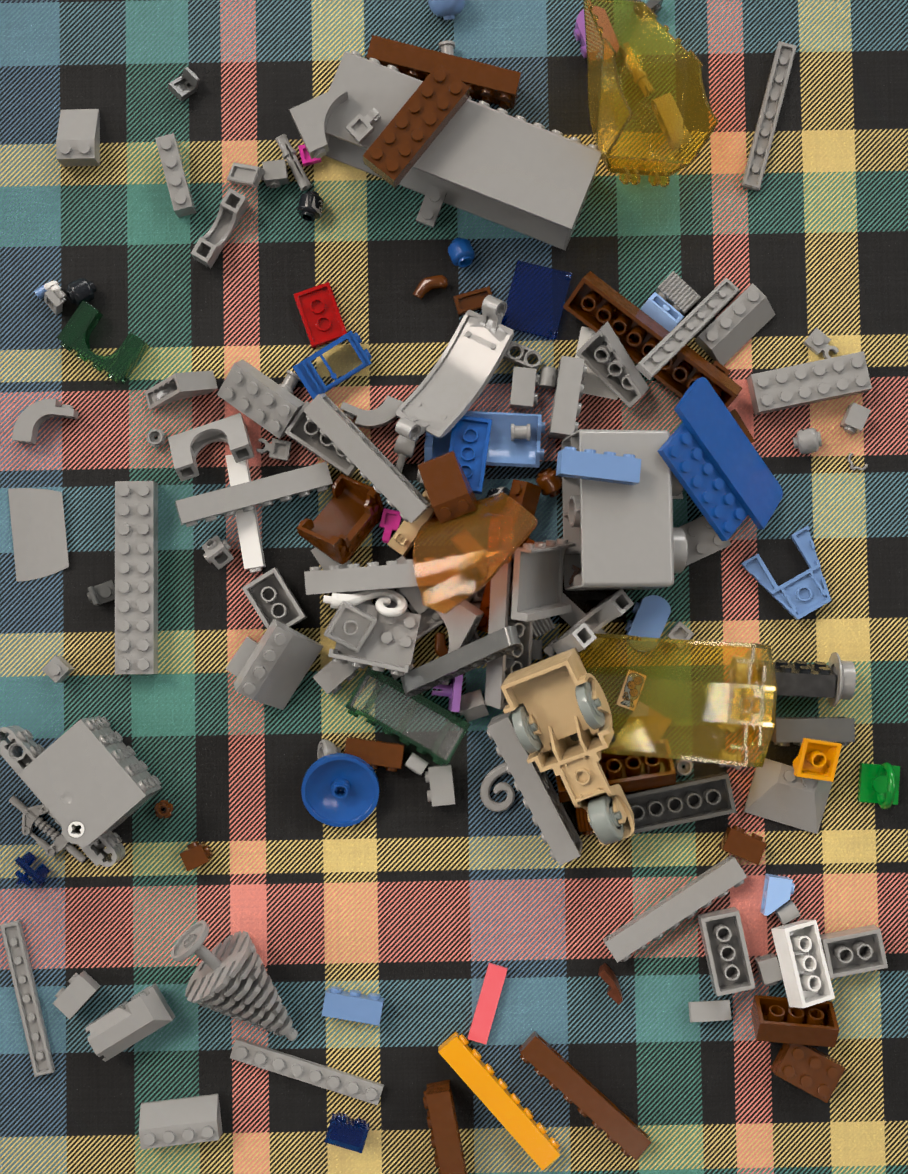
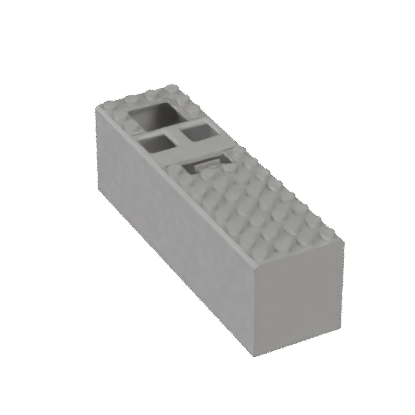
M352 50L351 53L345 51L329 91L344 84L349 99L341 103L328 120L326 141L329 151L325 156L380 177L364 164L363 155L423 81L398 72V68L393 65H388L387 67L380 65V61L375 58L365 59L357 51ZM469 96L398 185L423 195L426 194L429 184L447 191L444 203L566 251L596 176L602 151H599L600 148L596 145L589 144L586 146L581 144V140L576 137L566 138L558 130L548 131L540 123L530 124L520 115L510 116L502 108L492 109L484 101H479V103L472 101V98ZM375 108L380 113V119L372 124L374 131L359 143L345 127L359 113L365 117L371 109Z

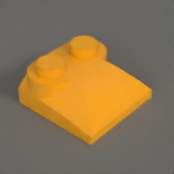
M803 738L799 754L793 761L794 775L796 777L833 782L842 744Z

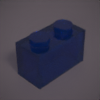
M333 1113L324 1142L362 1153L370 1124H367L365 1120L360 1118L354 1120L348 1118L346 1114Z

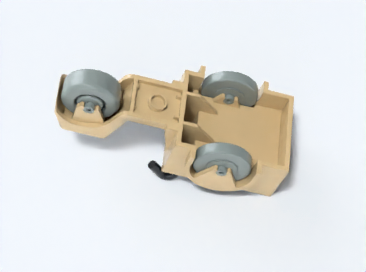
M576 648L510 673L500 686L508 702L503 712L505 714L513 711L512 722L517 738L522 747L530 753L526 760L527 763L535 761L540 773L553 769L556 776L560 775L573 805L576 808H584L586 810L588 822L600 844L609 845L629 838L635 831L632 809L619 784L610 786L599 764L601 750L608 748L611 742L616 741L611 711L600 684L592 674H587Z

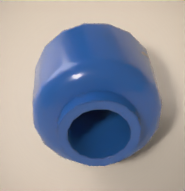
M456 238L448 246L450 259L456 266L461 268L467 267L475 258L473 247L467 239Z

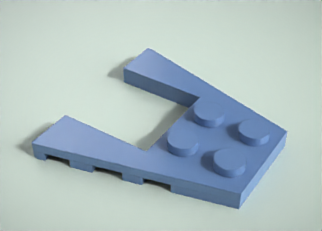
M809 526L795 532L790 537L810 569L778 586L759 554L741 563V566L796 620L831 601L826 581L820 568L821 565L815 552V545L811 539Z

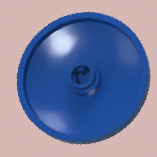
M346 753L330 754L315 761L306 771L301 789L302 800L308 812L321 823L334 827L352 826L366 819L375 809L379 798L378 778L372 767L361 758Z

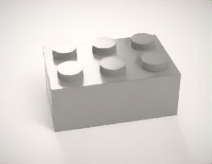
M275 567L242 587L267 629L273 619L291 628L307 618L279 570Z
M874 924L820 935L830 979L888 968L881 930Z

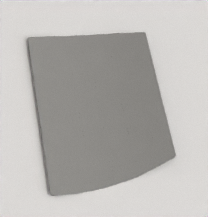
M36 488L8 489L16 581L39 579L68 568L69 560L62 492Z

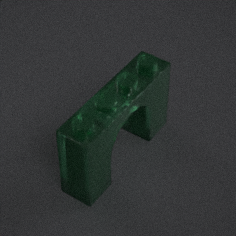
M82 301L57 337L62 342L61 346L68 351L73 349L78 352L76 356L84 362L90 360L93 363V368L101 373L103 370L109 373L107 377L118 383V381H121L125 384L150 346L130 332L115 353L108 356L94 354L90 348L89 339L103 314L85 301Z

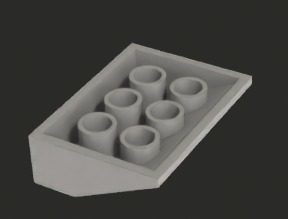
M273 619L233 683L235 691L251 700L283 710L322 650L323 645Z

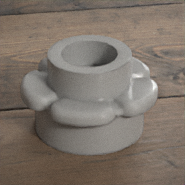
M151 429L147 435V442L152 447H159V445L165 443V433L160 429Z
M686 757L676 760L674 763L675 772L680 776H688L692 772V761Z

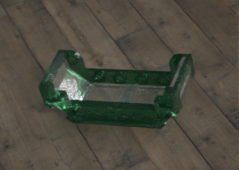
M368 666L345 706L349 709L347 712L356 718L359 715L367 718L365 721L373 726L378 724L384 727L382 729L383 732L391 736L393 733L400 737L399 741L409 746L412 743L417 746L415 750L424 755L426 753L431 754L434 757L432 761L440 766L443 764L448 765L471 724L421 694L410 697L405 696L402 683L384 673L371 670L372 667Z

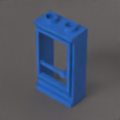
M349 331L293 366L294 371L312 399L318 394L327 392L372 364L370 361L372 356L367 349L363 350L360 343L362 340L357 332L353 334L352 331ZM348 339L362 364L337 379L336 373H333L322 354ZM319 356L331 373V378L335 380L327 386L311 363L312 360Z

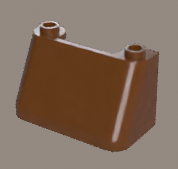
M340 474L331 485L333 498L314 521L309 518L302 520L297 527V531L302 538L335 562L343 565L351 558L380 521L384 507L380 494L373 487Z

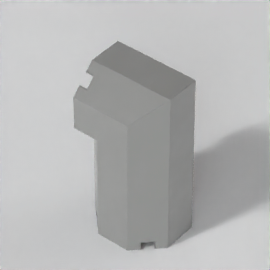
M156 983L132 996L130 1002L125 1001L86 1026V1032L90 1030V1035L87 1037L88 1042L98 1057L104 1056L103 1061H108L174 1020L176 1016Z

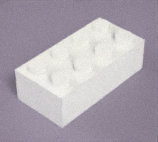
M799 920L771 928L789 1007L806 1008L834 999L835 996L817 921Z

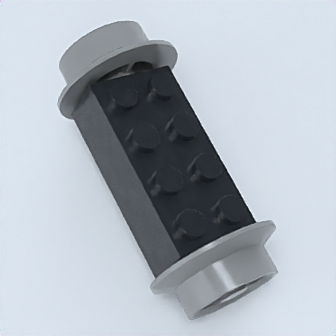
M750 648L746 656H733L730 685L732 694L745 695L748 703L753 701L755 694L823 697L828 698L831 707H835L840 699L851 700L853 698L856 685V671L854 663L841 660L837 652L831 654L828 665H826L824 662L807 664L805 661L788 663L785 660H776V662H768L766 659H756L755 650Z

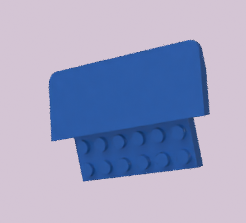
M704 377L698 378L688 388L674 408L683 423L657 452L721 541H727L748 515L758 529H764L781 501L783 491L708 380Z

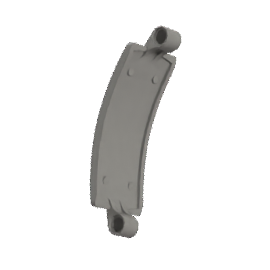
M488 295L482 303V315L472 310H468L465 313L435 366L416 390L397 409L395 414L400 419L395 427L396 433L411 441H415L425 431L437 438H443L465 415L490 381L513 339L514 331L501 324L507 310L506 302Z

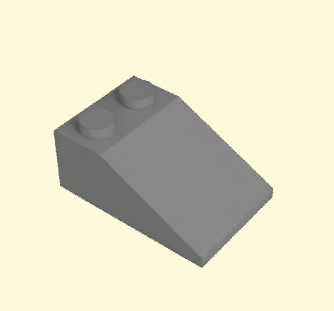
M99 109L61 110L56 138V159L62 167L100 166Z

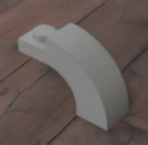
M387 395L383 404L374 410H362L345 402H342L340 410L349 419L353 420L355 417L356 426L375 429L386 426L398 417L395 413L403 402Z

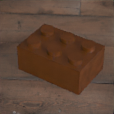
M783 1043L770 1069L776 1076L828 1103L846 1068L839 1061L809 1045Z

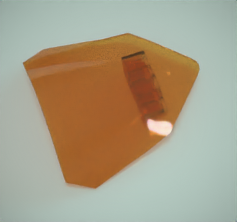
M502 492L493 497L477 500L475 511L440 524L436 515L426 521L416 535L413 549L414 572L423 606L447 614L464 600L482 589L504 564L511 562L512 554L537 526V518L514 499Z

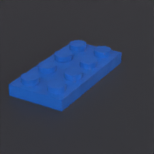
M463 416L452 428L449 452L454 450L473 493L482 494L492 419Z

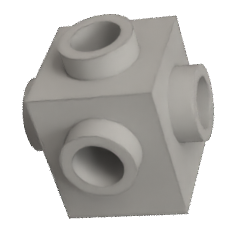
M218 535L202 545L205 551L203 554L204 558L209 564L213 563L218 570L234 559L229 551L232 547L226 539L221 540Z

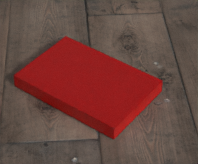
M329 282L293 294L312 349L331 343L347 333Z

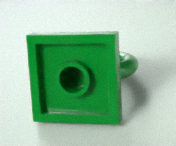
M887 762L883 764L860 763L858 802L878 803L882 809H888L892 804L898 805L900 766L891 765Z

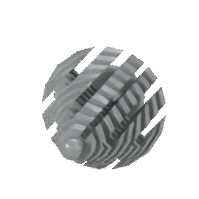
M201 920L190 926L177 940L171 951V958L177 962L188 959L194 953L202 960L191 976L185 990V997H188L187 1000L197 1003L202 1007H207L212 1011L220 1012V1014L230 1016L233 1019L242 1020L243 1023L253 1024L254 1027L263 1028L269 1032L273 1031V1034L280 1037L285 1035L290 1041L295 1040L298 1036V1031L292 1027L293 1021L290 1016H287L286 1007L282 1006V1000L272 984L270 975H267L266 969L256 952L248 932H236L234 935L225 938L223 944L220 942L210 951L203 945L210 931L209 924Z

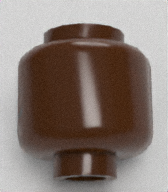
M547 468L537 474L536 484L542 487V495L555 497L561 493L562 478L561 476H556V470Z

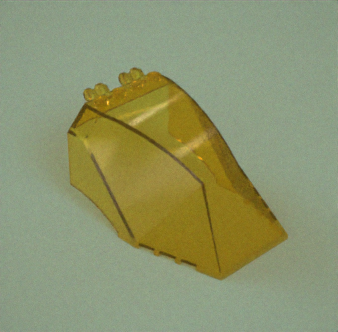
M583 0L588 64V106L595 143L598 150L602 153L601 159L607 166L608 171L614 174L619 173V179L623 184L628 185L631 183L632 185H637L641 180L640 175H649L648 181L652 186L657 187L660 185L661 187H666L670 182L669 176L693 163L719 123L712 112L705 94L701 73L703 64L692 50L687 51L680 44L682 42L680 38L675 39L668 32L669 27L667 25L663 27L656 20L658 16L644 2L635 0Z

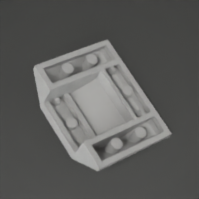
M759 756L743 812L818 834L832 782L796 777L793 766Z

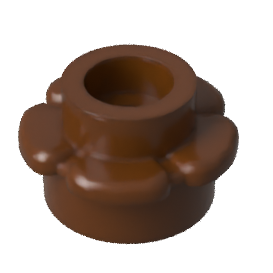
M161 800L159 803H156L154 806L156 816L160 819L169 818L172 815L173 805L167 800Z

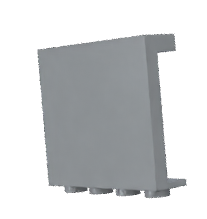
M557 538V541L546 540V542H534V544L523 543V547L515 548L511 619L529 622L572 612V604L562 603L565 548L574 547L576 543H570L568 539Z

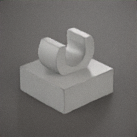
M49 289L44 293V302L55 315H58L62 312L63 303L66 302L65 297L67 295L63 290L55 294Z

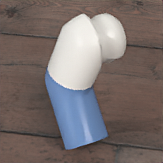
M51 281L42 285L34 292L41 299L49 289L56 294L61 290V287L57 281Z

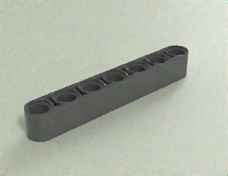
M504 627L411 670L409 673H405L404 676L400 677L405 696L418 695L521 647V642L516 627Z

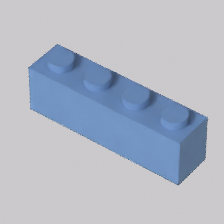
M564 447V449L558 452L556 476L626 485H636L640 482L642 459L635 458L633 454H623L622 457L616 456L615 452L598 454L593 449H584V452L576 451L577 448Z

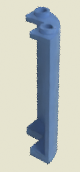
M467 411L464 416L492 419L486 465L539 468L540 460H544V449H540L541 433L545 434V422H542V414ZM511 424L515 426L530 424V441H527V439L511 441ZM452 429L443 438H437L426 432L424 462L449 452Z

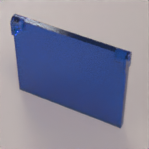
M517 260L507 299V310L501 324L513 330L556 340L572 273Z

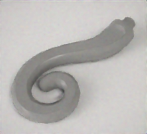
M506 762L493 768L485 776L480 787V797L484 806L494 812L507 810L515 800V791L506 782H500L493 788L495 794H499L501 791L507 793V798L503 802H496L490 796L493 782L500 776L508 773L505 768Z

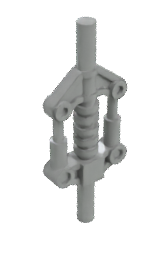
M14 795L9 799V802L23 813L22 834L30 835L36 840V843L45 850L47 856H53L65 849L81 863L85 861L87 857L68 842L62 833L60 834L59 831H55L56 829L52 828L51 824L48 825L44 818H40V815L46 813L54 818L43 804L27 807ZM34 823L36 827H39L38 829L43 830L44 834L47 833L51 840H55L52 845L33 833Z

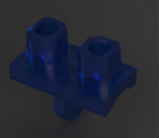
M31 852L15 860L16 864L26 872L24 874L20 870L15 872V875L19 878L16 882L18 886L24 882L29 887L33 883L28 879L29 876L42 886L45 883L44 879L50 873V870L44 864L36 871L30 867L37 860Z

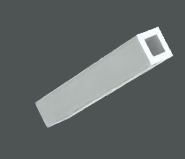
M226 455L230 486L250 482L251 476L248 459L236 463L233 455ZM254 506V510L243 512V509L235 511L244 569L250 570V573L259 572L262 567H266L256 506Z

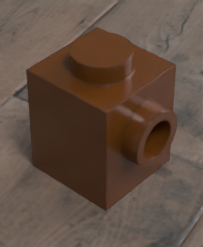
M198 841L187 845V850L180 853L187 872L212 859V851L209 845H205L204 842L199 844Z

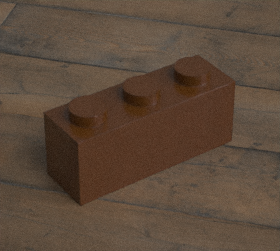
M347 737L344 753L361 758L373 769H378V766H384L388 771H397V768H402L405 744Z

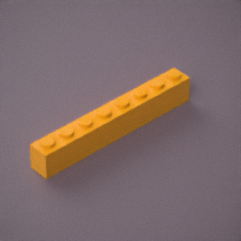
M454 1032L439 1046L438 1052L543 1171L560 1156L559 1143L555 1138L548 1137L545 1127L540 1122L537 1124L534 1121L532 1112L527 1107L524 1109L519 1104L521 1101L515 1093L511 1094L507 1090V1084L503 1079H497L494 1075L495 1071L488 1063L485 1065L482 1062L480 1053L476 1049L472 1050L467 1045L469 1041L463 1034L459 1035L457 1032Z

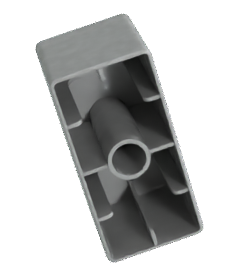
M579 429L562 440V449L564 447L577 448L576 451L584 452V449H593L598 454L615 452L616 456L622 457L623 454H633L635 458L642 459L640 482L636 485L562 477L563 538L568 539L570 543H576L574 547L565 548V590H651L665 588L674 584V573L684 571L688 557V544L684 530L680 527H673L672 496H679L684 488L657 452L671 436L669 431ZM573 564L580 568V570L574 577L573 583L569 585V580L575 571L572 569Z

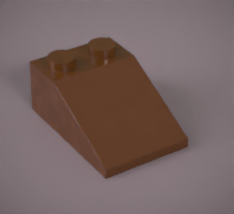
M454 450L418 464V469L432 508L440 524L476 510V497Z

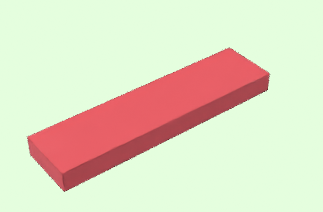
M492 963L488 964L467 1037L469 1040L487 1044L508 970L506 967Z

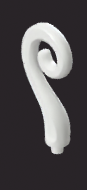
M390 589L364 590L354 594L332 592V596L324 595L323 603L331 604L330 608L338 609L342 601L355 607L368 600L379 598L375 603L376 610L388 617L400 616L405 613L408 607L404 596ZM391 600L397 604L395 608H387L385 606L390 605Z

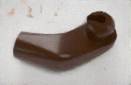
M443 275L426 277L420 281L413 295L422 299L432 289H444L448 286L447 278Z
M441 632L436 633L434 650L439 657L448 654L449 650L446 646L445 633Z

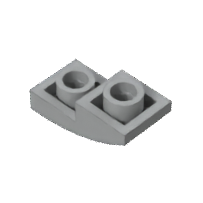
M728 999L688 1002L690 1022L732 1020L730 1000Z

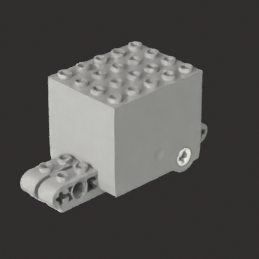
M104 716L80 719L46 750L43 746L34 742L32 739L34 738L27 729L24 730L18 725L0 728V755L60 823L64 838L72 844H77L96 867L100 864L104 867H110L122 860L126 853L121 843L122 839L117 833H112V831L162 789V787L159 785L161 784L160 780L155 775L151 776L147 771V765L134 756L136 754L130 746L126 747L122 742V736L109 727L111 725Z

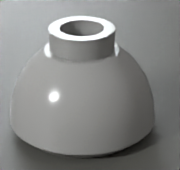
M322 739L318 744V759L330 754L341 753L340 747H336L329 740Z

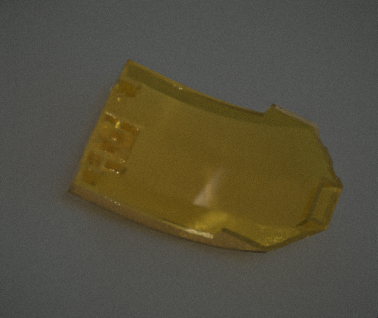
M594 633L597 638L584 650L578 652L587 674H592L600 684L612 715L616 741L611 742L608 748L601 750V753L669 758L744 767H763L775 728L777 682L770 645ZM627 675L632 676L629 709L616 705Z

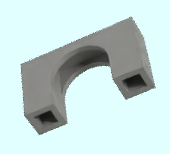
M241 413L168 437L174 469L181 482L199 476L196 458L199 451L210 443H228L236 463L254 457L247 426Z
M620 589L600 601L557 639L551 647L557 654L572 648H576L577 652L584 650L597 638L594 634L599 629L624 614L634 603L624 590Z

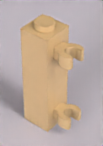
M425 489L422 495L431 504L427 491ZM432 505L413 523L404 520L387 545L405 557L434 516L435 512Z

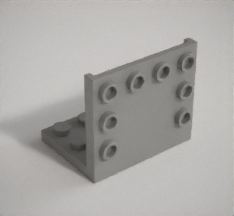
M361 603L355 606L377 618V622L358 653L336 642L335 649H329L328 657L333 658L332 662L345 664L347 661H351L352 666L364 668V664L371 665V670L383 672L384 668L392 670L391 674L400 676L409 673L421 615L405 612L397 617H388L380 614L376 610L375 605Z

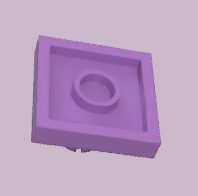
M463 674L451 679L450 685L440 684L433 687V689H441V691L432 690V696L449 697L448 710L451 712H459Z

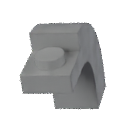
M57 399L37 401L28 406L19 415L14 425L12 440L17 443L36 445L39 428L46 420L53 417L78 420L79 412L73 409L71 405L62 404L61 406V402Z

